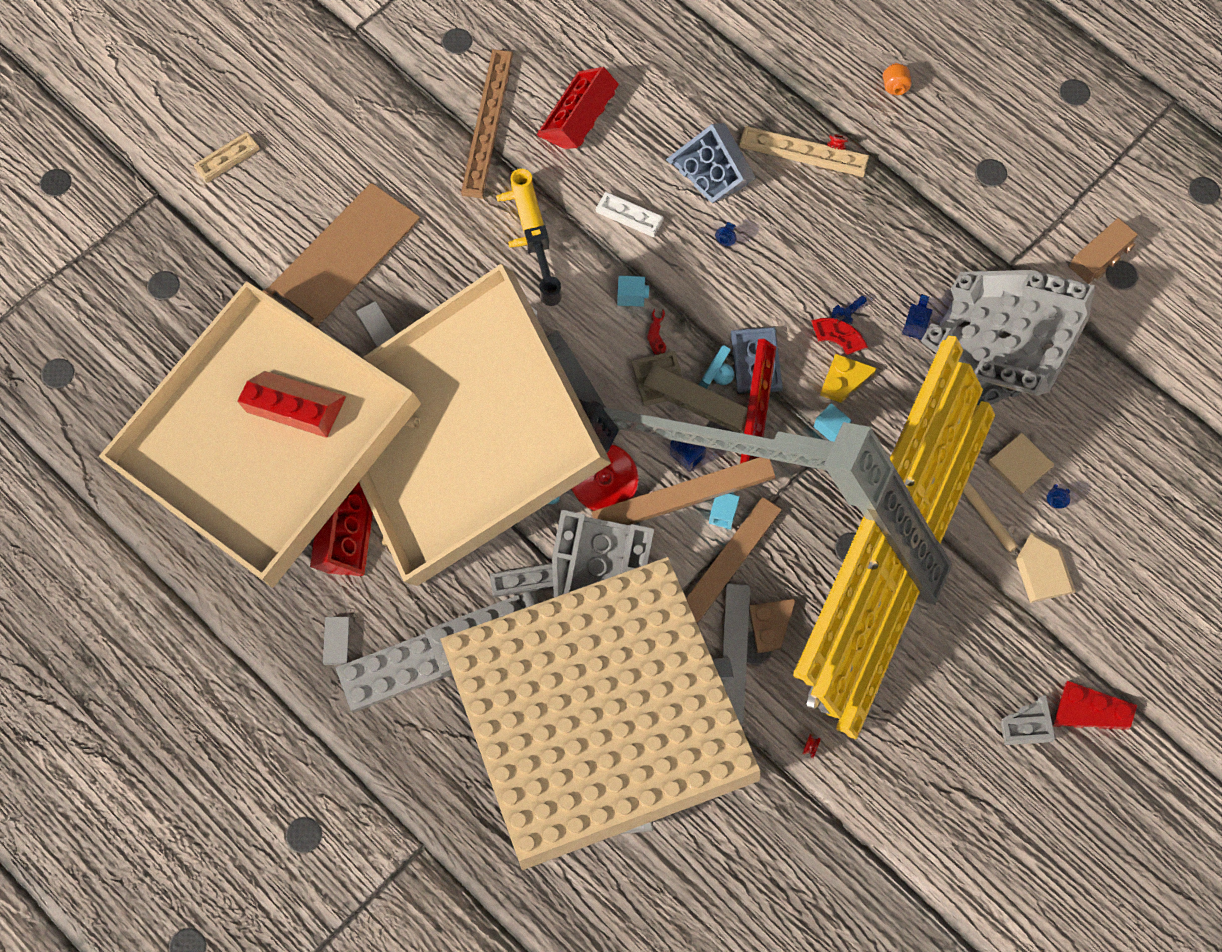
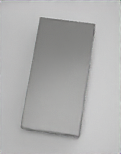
M325 617L324 665H344L348 663L349 617Z

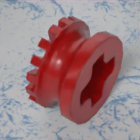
M840 134L829 135L831 141L827 143L828 147L837 148L838 150L846 149L845 142H848L846 136Z
M809 734L802 754H810L811 758L814 759L817 751L816 748H818L821 738L815 739L812 734Z

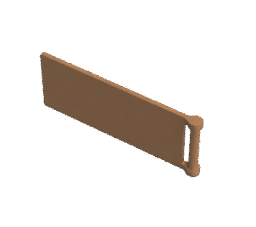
M370 183L300 256L262 292L285 306L273 297V294L277 292L314 319L309 323L318 328L330 313L417 224L420 218L386 192Z

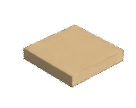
M1023 433L1019 434L988 462L1020 495L1055 465Z

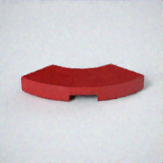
M834 318L811 320L818 342L829 341L836 343L843 348L846 355L868 348L862 335L853 326Z

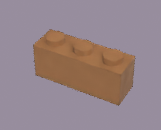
M1117 218L1074 256L1069 268L1088 284L1094 279L1099 280L1106 273L1107 270L1105 269L1108 266L1114 267L1124 252L1128 254L1135 247L1134 241L1138 234L1121 219Z

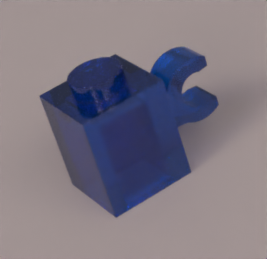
M921 294L918 305L911 303L902 335L922 340L933 309L926 308L930 296Z
M675 440L670 442V456L688 472H691L705 458L706 448L704 446Z

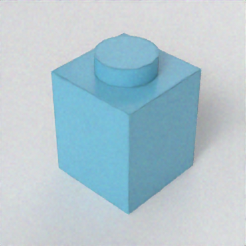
M619 276L617 306L644 307V298L649 299V285H645V277Z
M831 403L816 418L814 428L828 440L834 442L843 422L851 423L852 420Z
M731 492L716 497L711 509L709 524L731 530L740 496H736L735 493Z

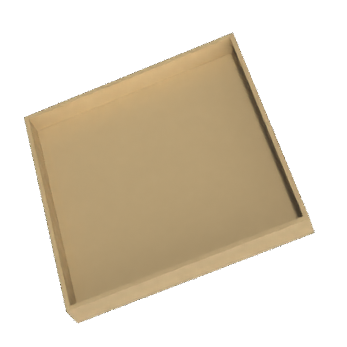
M500 264L362 358L412 391L421 403L412 415L420 418L419 427L403 426L359 481L400 575L406 583L419 586L611 464L514 272L503 264Z
M246 281L99 457L273 588L421 403L412 391ZM263 371H267L345 395L346 399L328 437L325 438L247 413L237 402L246 382Z
M668 557L440 639L522 870L760 781L759 766Z

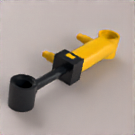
M517 169L511 174L512 191L496 196L498 202L515 199L525 237L511 240L508 244L510 248L526 245L528 254L536 252L543 278L539 284L540 299L547 306H555L562 299L561 282L556 277L551 276L544 250L549 249V237L546 226L543 223L532 182V175L526 169ZM548 290H555V292H553V293H548V292H546V291H548Z

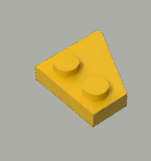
M835 354L820 396L841 403L852 391H856L866 379L872 377L875 374L876 368Z

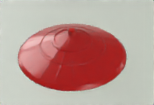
M611 445L608 453H606L611 464L572 488L578 501L593 511L632 499L637 490L638 470L636 464L625 450L616 445Z

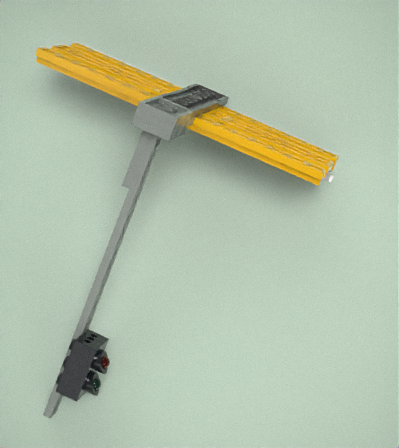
M948 335L947 339L941 342L890 459L872 428L863 425L843 422L834 442L779 431L775 439H768L605 408L596 401L586 402L579 399L606 453H608L619 430L827 470L848 504L857 506L864 515L862 522H860V527H858L852 541L853 543H851L849 551H847V556L841 565L842 567H840L837 578H835L832 589H830V594H828L825 605H823L814 630H812L809 641H807L804 652H802L797 664L798 666H796L793 674L795 678L801 679L807 685L812 686L808 694L807 707L815 709L821 701L818 707L821 712L840 719L836 726L837 731L844 732L848 737L857 739L919 593L922 594L927 603L936 605L952 567L951 561L941 546V541L995 417L989 402L981 401L980 405H977L983 389L971 364L959 362L963 348L958 338Z

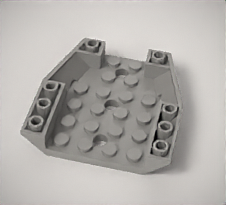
M1034 270L960 272L951 287L954 298L940 325L930 324L921 342L937 353L941 342L946 340L948 335L956 336L963 348L959 362L971 364L978 380L1038 396L1051 390L1089 319L1095 286ZM963 322H970V325L960 327ZM1004 333H1011L1009 337L1000 338ZM1046 344L1053 345L1052 348H1049L1047 350L1042 349V347Z

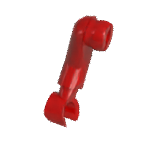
M654 308L651 314L653 322L650 324L647 340L654 354L659 355L665 353L667 347L659 334L661 329L660 322L665 317L664 309L661 311L662 318H656Z

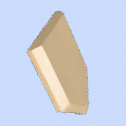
M1031 532L1016 558L1030 603L1075 593L1076 591L1061 548Z

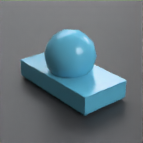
M725 345L720 348L699 382V386L707 389L712 380L719 385H727L732 382L734 378L733 368L729 364L723 363L731 350Z

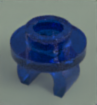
M727 222L725 227L718 228L715 233L717 241L724 246H732L737 239L733 231L736 225Z
M1054 484L1047 494L1048 504L1057 509L1067 507L1071 499L1070 490L1057 488L1058 485Z

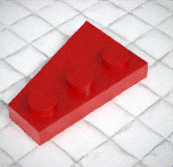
M1066 681L1052 726L1129 730L1132 726L1137 705Z

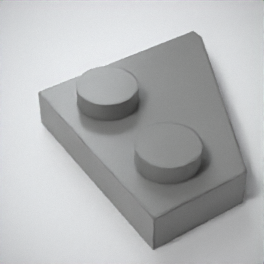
M1046 695L1039 697L1037 701L1029 706L1025 705L1018 712L1011 713L1002 719L1001 728L1005 745L1054 741L1055 736Z

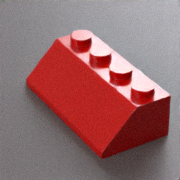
M604 66L578 71L537 132V135L563 149L580 147L584 143L587 133L593 129L594 122L598 116L604 112L607 102L615 95V90L619 83Z
M263 371L246 382L237 402L249 414L327 438L346 396Z
M359 482L315 535L310 563L311 568L328 574L365 575L373 512Z

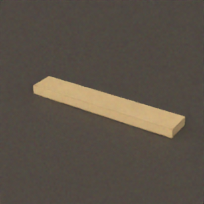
M748 126L744 127L739 145L740 148L864 177L869 155L849 150H838L827 145Z

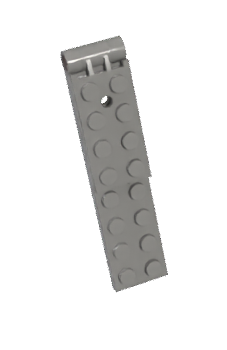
M526 592L520 596L516 595L427 629L425 634L336 667L351 712L355 713L453 675L440 639L538 604L535 592Z

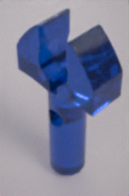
M861 295L846 308H841L839 305L835 306L831 318L836 319L837 316L845 315L841 321L851 325L853 323L851 314L867 302L866 297Z

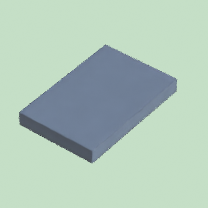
M775 327L731 330L737 394L750 393L758 339H766L777 347L770 392L782 391L783 385Z

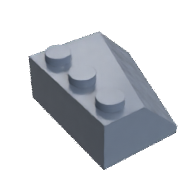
M725 123L711 124L666 159L670 164L676 166L684 177L692 181L694 187L711 203L741 190L756 179Z

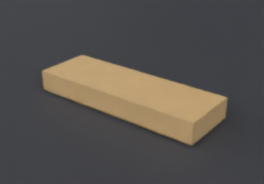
M247 131L193 165L203 180L208 183L259 151L260 148Z

